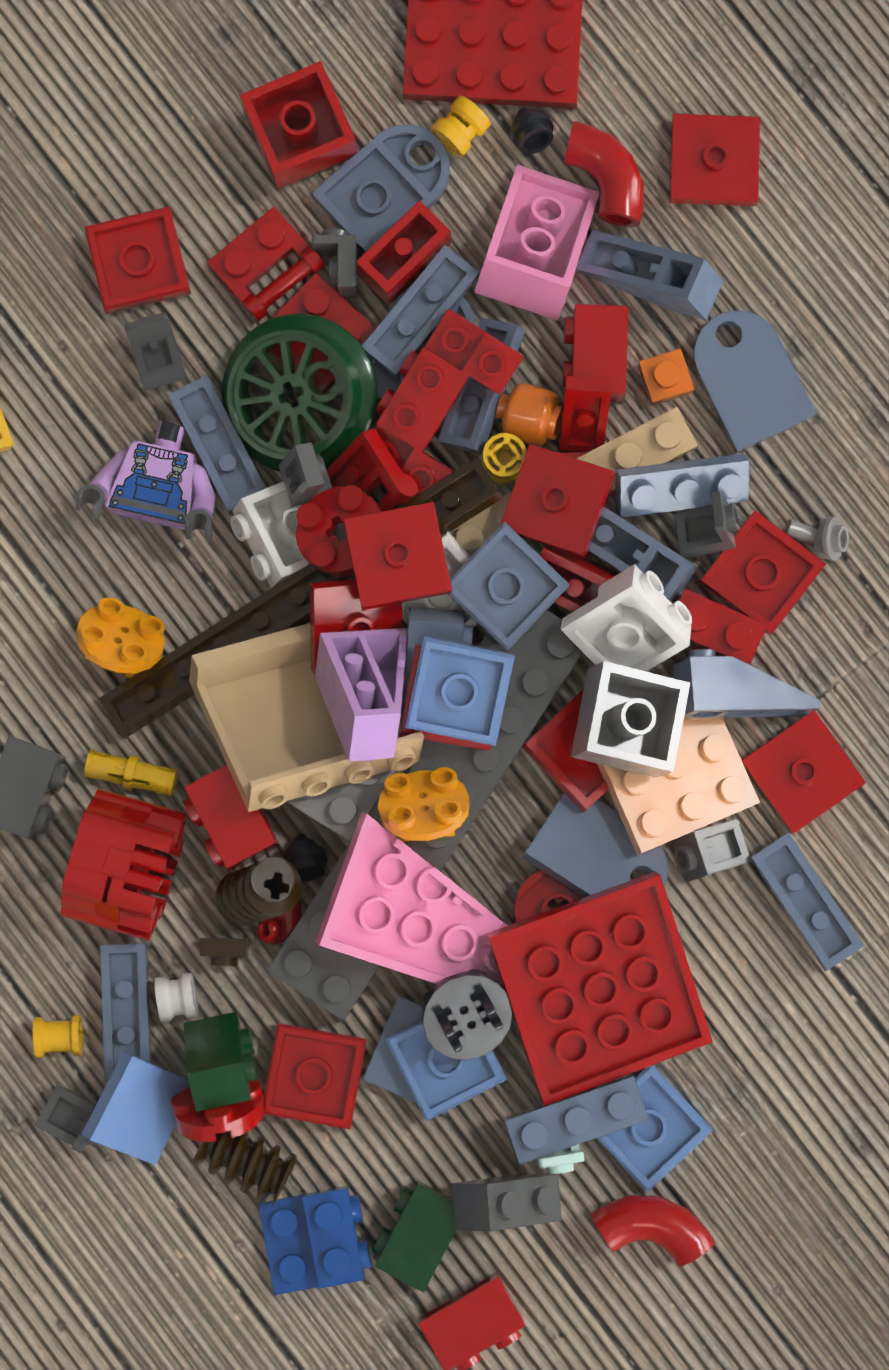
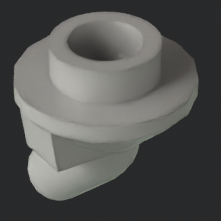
M837 516L822 518L818 529L793 519H789L784 528V532L792 539L814 546L813 552L821 559L838 560L841 553L845 552L848 548V529Z

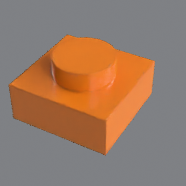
M681 348L638 362V368L651 406L694 392L695 389Z

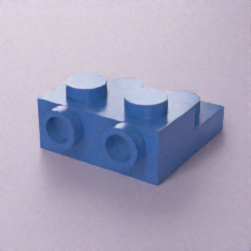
M348 1185L280 1198L276 1200L273 1207V1200L258 1203L274 1295L361 1281L365 1278L364 1269L372 1268L367 1240L358 1241L355 1223L363 1222L359 1195L350 1196Z

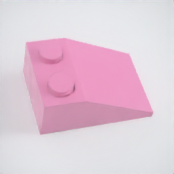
M517 164L474 293L558 321L573 280L600 192Z

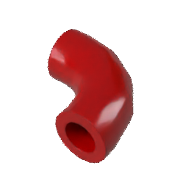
M573 121L564 164L585 170L597 180L601 190L598 217L618 226H639L643 215L644 183L633 155L612 134L586 123Z
M628 1195L602 1205L589 1213L600 1234L613 1252L635 1241H651L662 1246L671 1256L676 1266L682 1267L698 1259L715 1245V1240L708 1229L686 1207L661 1196Z

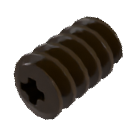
M270 857L226 874L219 882L215 891L216 904L220 913L229 922L238 926H250L289 912L298 903L302 882L297 869L291 862L279 857Z
M230 1131L215 1133L217 1141L202 1142L193 1159L192 1164L194 1166H199L209 1158L208 1173L210 1175H215L225 1167L224 1182L229 1185L237 1177L241 1176L240 1191L245 1194L254 1185H257L256 1200L262 1202L272 1193L274 1195L272 1207L296 1165L297 1155L294 1153L289 1155L283 1162L279 1161L281 1146L277 1144L267 1153L263 1152L265 1141L263 1136H259L251 1144H248V1132L234 1138L231 1137Z

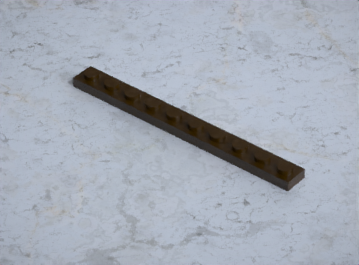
M476 457L397 509L434 502L440 534L442 535L447 530L451 532L503 499L478 457ZM309 564L161 658L151 669L139 672L103 695L99 699L116 731L121 737L126 739L195 695L189 682L192 655L304 625L310 622V583L355 579V575L341 578L335 577L329 573L321 572Z

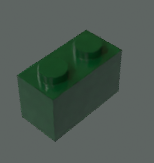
M237 1011L185 1022L186 1075L196 1111L251 1100L250 1081L257 1080L256 1067L252 1055L255 1054L250 1028L241 1029Z
M418 1180L414 1189L407 1186L404 1187L393 1211L400 1214L392 1231L386 1227L383 1228L371 1252L379 1255L375 1267L424 1293L456 1228L453 1198Z

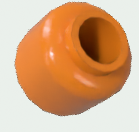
M520 383L514 387L510 394H502L497 406L496 418L502 420L503 433L515 435L525 444L540 447L548 439H556L561 428L563 406L559 405V398L555 392L531 384Z

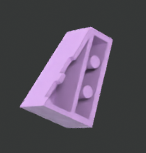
M408 628L320 633L315 679L348 761H372L374 759L394 758L401 715Z

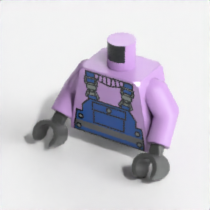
M161 421L158 425L154 444L133 441L129 449L120 450L98 471L89 485L82 486L78 490L75 509L79 511L80 507L85 503L93 504L92 517L99 518L102 514L103 503L107 500L105 507L110 514L184 530L187 539H191V532L193 530L203 529L205 530L206 540H211L213 537L212 515L216 496L207 470L198 465L194 454L180 451L185 428L174 423Z

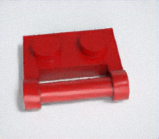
M274 206L207 261L208 267L257 322L268 314L267 309L308 274L311 272L313 274L318 273L325 267L319 255L308 246ZM294 252L299 260L261 292L254 296L248 290L288 255Z
M375 428L363 431L327 469L332 488L354 485L369 496L382 482L387 489L384 496L377 502L382 512L396 509L401 503H408L418 492L416 481L401 471Z

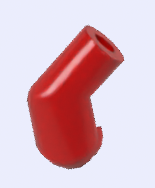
M299 898L298 903L289 912L259 923L257 934L261 941L276 945L284 942L290 936L302 918L301 898Z

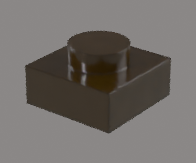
M200 938V956H211V966H238V957H249V939Z

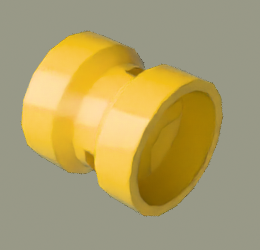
M460 95L450 105L448 115L445 118H438L430 127V132L442 142L448 152L458 158H463L471 149V141L475 136H482L491 126V122L477 105Z
M499 433L485 443L482 452V465L493 482L510 484L516 481L527 452L526 447L517 436L509 433Z

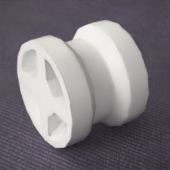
M192 973L182 974L176 980H169L166 977L155 978V995L161 1022L171 1021L177 1015H184L187 1018L198 1017L197 995Z

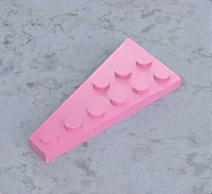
M362 811L315 943L319 946L435 984H439L446 977L467 972L471 969H480L487 976L497 980L502 986L486 933L508 925L438 869L425 861L404 842L387 831L371 816Z

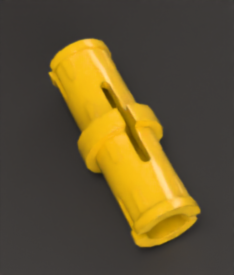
M90 749L85 763L84 777L122 785L123 790L131 792L133 788L172 797L177 783L178 769L141 762L138 756L130 755L128 759Z

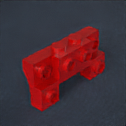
M450 308L446 311L421 352L417 353L412 350L404 361L399 373L405 376L397 391L395 392L389 388L375 410L381 414L375 429L401 471L416 481L418 492L415 496L454 471L424 451L470 377L501 395L516 368L525 357Z

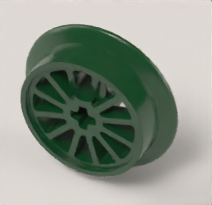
M300 313L286 314L263 322L251 330L239 342L226 365L222 382V404L249 456L260 464L280 472L279 464L292 449L281 442L290 417L295 445L305 444L303 416L320 438L318 442L312 444L316 456L323 458L326 469H328L363 431L371 429L376 414L375 410L378 399L377 381L367 353L356 338L346 329L320 316ZM300 341L304 342L306 347L295 372L291 344ZM279 344L284 374L268 355L271 349ZM317 348L328 356L327 362L319 361L310 365ZM259 360L273 376L275 382L254 375V368ZM323 369L330 370L336 379V384L333 385L329 394H323L316 386V377ZM249 381L269 389L271 393L265 396L249 398ZM294 387H301L303 390V395L298 397V402H290L288 400V395L293 392ZM343 395L341 410L324 403L338 399ZM272 402V407L254 420L250 405ZM314 408L337 418L336 424L329 433L313 414L312 410ZM279 412L280 416L270 439L263 433L261 426Z

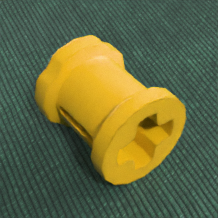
M73 1015L71 1020L44 1021L43 1017H34L33 1050L36 1058H42L45 1053L73 1052L74 1056H81L83 1054L84 1033L81 1015Z

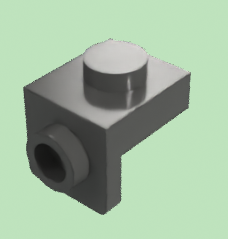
M167 313L144 317L125 325L126 334L133 351L144 391L187 379Z
M721 491L711 493V505L675 513L679 552L685 559L736 548L734 531L740 530L738 511L735 504L727 503Z
M57 1084L35 1126L72 1145L71 1149L79 1153L84 1151L88 1145L95 1148L98 1144L81 1135L96 1104Z

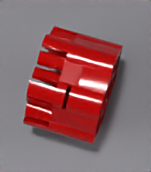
M97 789L81 818L64 875L61 916L150 941L157 921L162 917L168 900L143 894L142 891L146 890L169 895L172 880L149 874V870L174 876L178 861L154 854V850L178 857L181 856L184 843L182 835L187 813Z

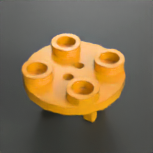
M104 598L99 601L98 606L90 608L80 617L75 636L78 648L85 655V659L103 669L117 673H126L125 677L130 679L139 672L151 669L161 659L165 646V624L160 618L147 615L137 608L126 606L116 598Z
M441 767L434 771L419 770L408 774H391L384 781L385 789L379 796L377 807L382 825L393 835L400 837L402 842L430 841L445 836H455V830L460 828L468 817L470 797L465 785L458 780L457 773L451 768Z

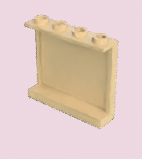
M310 623L191 656L189 682L248 812L261 808L274 809L288 800L305 795L311 797L318 796L329 788L349 782L352 784L362 783L373 775L390 770L402 771L419 762L424 736L422 732L400 736L402 714L400 715L394 758L374 759L372 761H348L316 682L315 674L311 670Z

